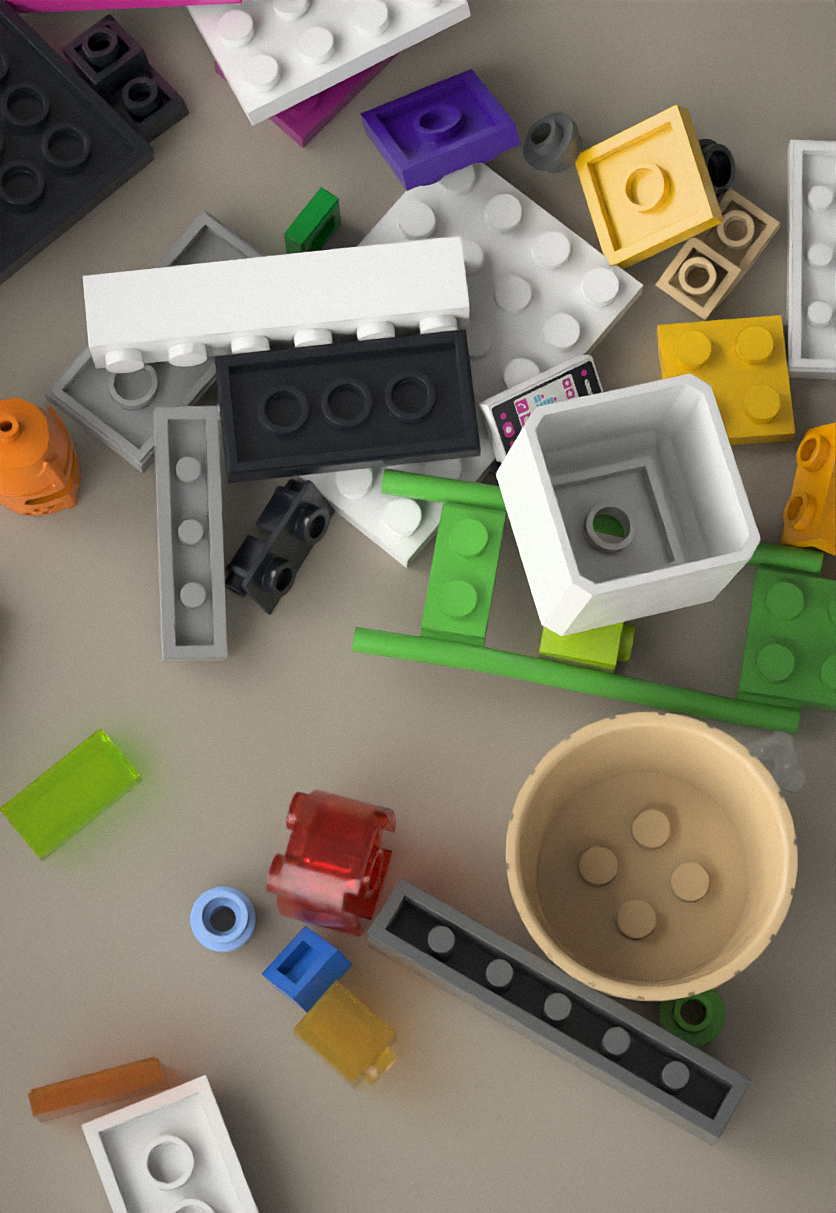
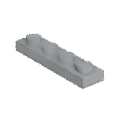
M218 406L154 407L162 662L223 661L227 659L228 655Z

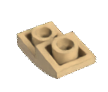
M732 188L728 189L718 203L724 222L689 238L655 284L656 287L704 321H707L728 297L781 227L779 221Z

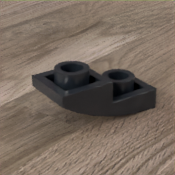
M110 14L61 48L64 56L76 72L148 144L189 114L184 99L149 64L144 49Z

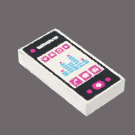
M580 354L478 403L497 462L502 463L535 407L603 392L592 356Z

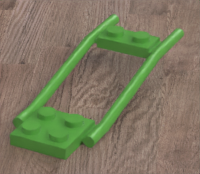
M392 469L384 470L381 487L382 494L444 504L442 505L420 636L356 626L352 644L353 652L478 671L715 721L797 734L801 706L836 712V580L820 578L824 551L760 541L751 559L746 563L757 566L737 699L484 647L507 516L500 487ZM600 515L593 518L594 532L624 538V529L621 523L614 517Z

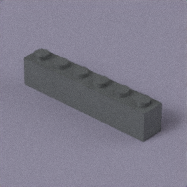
M401 877L367 933V941L370 948L711 1146L719 1140L751 1082L750 1078L599 991L590 988L561 969Z

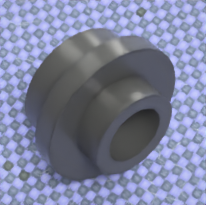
M553 113L536 121L530 127L524 142L523 154L525 160L539 171L559 173L569 168L576 161L582 149V138L578 133L577 124L564 113Z

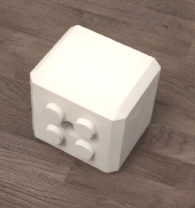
M691 373L535 407L496 472L541 625L560 636L713 601L751 559L761 540L712 387ZM600 515H609L617 519L624 529V540L615 544L602 541L593 530V518Z

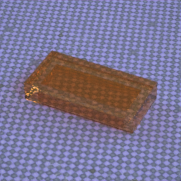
M154 1056L31 1089V1093H28L33 1117L40 1122H45L168 1089L169 1084L164 1065Z

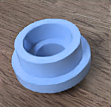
M220 886L209 889L198 897L191 910L190 924L194 936L205 948L221 953L231 952L242 947L251 938L256 925V914L251 901L244 893L232 887ZM227 909L236 916L234 926L224 932L215 930L211 924L213 915L219 910Z

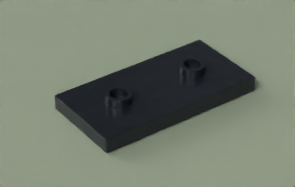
M466 329L214 357L228 483L481 456Z

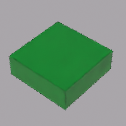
M320 187L284 232L286 254L321 251L341 225L339 198L323 187Z

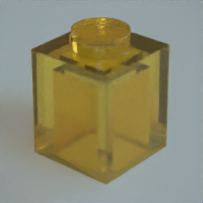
M337 980L292 1030L295 1038L353 1090L356 1089L363 1079L373 1086L398 1057L391 1049L397 1041V1032Z

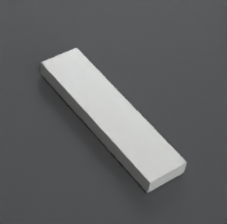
M790 140L788 146L786 358L789 378L836 380V141Z

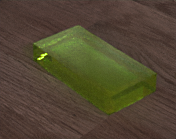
M100 728L0 807V811L42 862L143 780Z

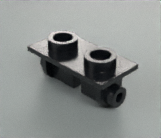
M289 479L285 487L277 486L273 496L255 523L259 530L270 534L267 542L247 535L230 564L224 569L228 575L225 580V587L240 597H245L248 593L261 609L271 615L281 597L286 595L292 588L296 579V573L313 546L324 537L329 521L335 513V509L312 481L307 480L303 485L296 480Z

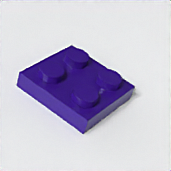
M472 69L360 113L367 136L407 191L418 186H428L437 183L445 175L475 163L491 161L499 156L500 153L521 145L516 124Z

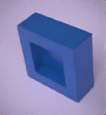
M304 926L265 969L262 975L275 989L306 1013H309L322 998L333 990L337 981L353 964L336 947L307 926Z

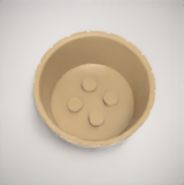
M633 712L615 715V719L612 720L608 717L596 721L570 734L569 740L565 741L563 739L547 752L535 766L533 776L529 774L518 793L511 813L514 816L513 821L509 820L506 837L507 876L514 903L533 940L549 959L568 975L590 988L615 997L637 1001H667L699 994L735 977L736 973L742 972L754 962L770 944V937L777 934L786 918L793 895H790L791 890L795 889L798 872V845L794 846V840L797 838L792 815L785 798H781L779 795L781 792L780 788L756 756H750V750L734 737L716 727H713V729L707 727L708 723L688 716L666 712L665 715H659V712Z

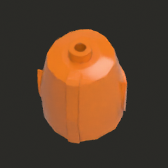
M18 397L0 400V505L19 515L29 516L47 515L60 512L66 507L71 509L76 506L81 480V464L75 444L60 416L52 406L44 410Z

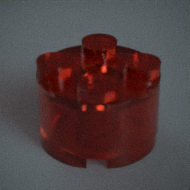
M318 789L313 790L310 794L297 791L291 800L287 813L286 828L292 830L285 855L277 853L274 856L266 882L267 892L278 894L277 907H279L281 916L360 937L364 933V929L358 918L372 919L386 882L392 851L382 848L381 841L383 830L395 833L396 816L394 810Z

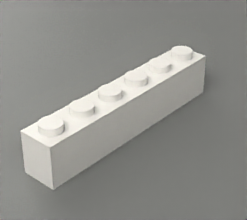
M461 236L83 276L88 343L96 369L106 368L107 371L113 373L135 372L142 369L144 363L169 361L174 366L186 367L201 364L209 356L244 354L274 349L299 348L339 342L469 329L470 305Z

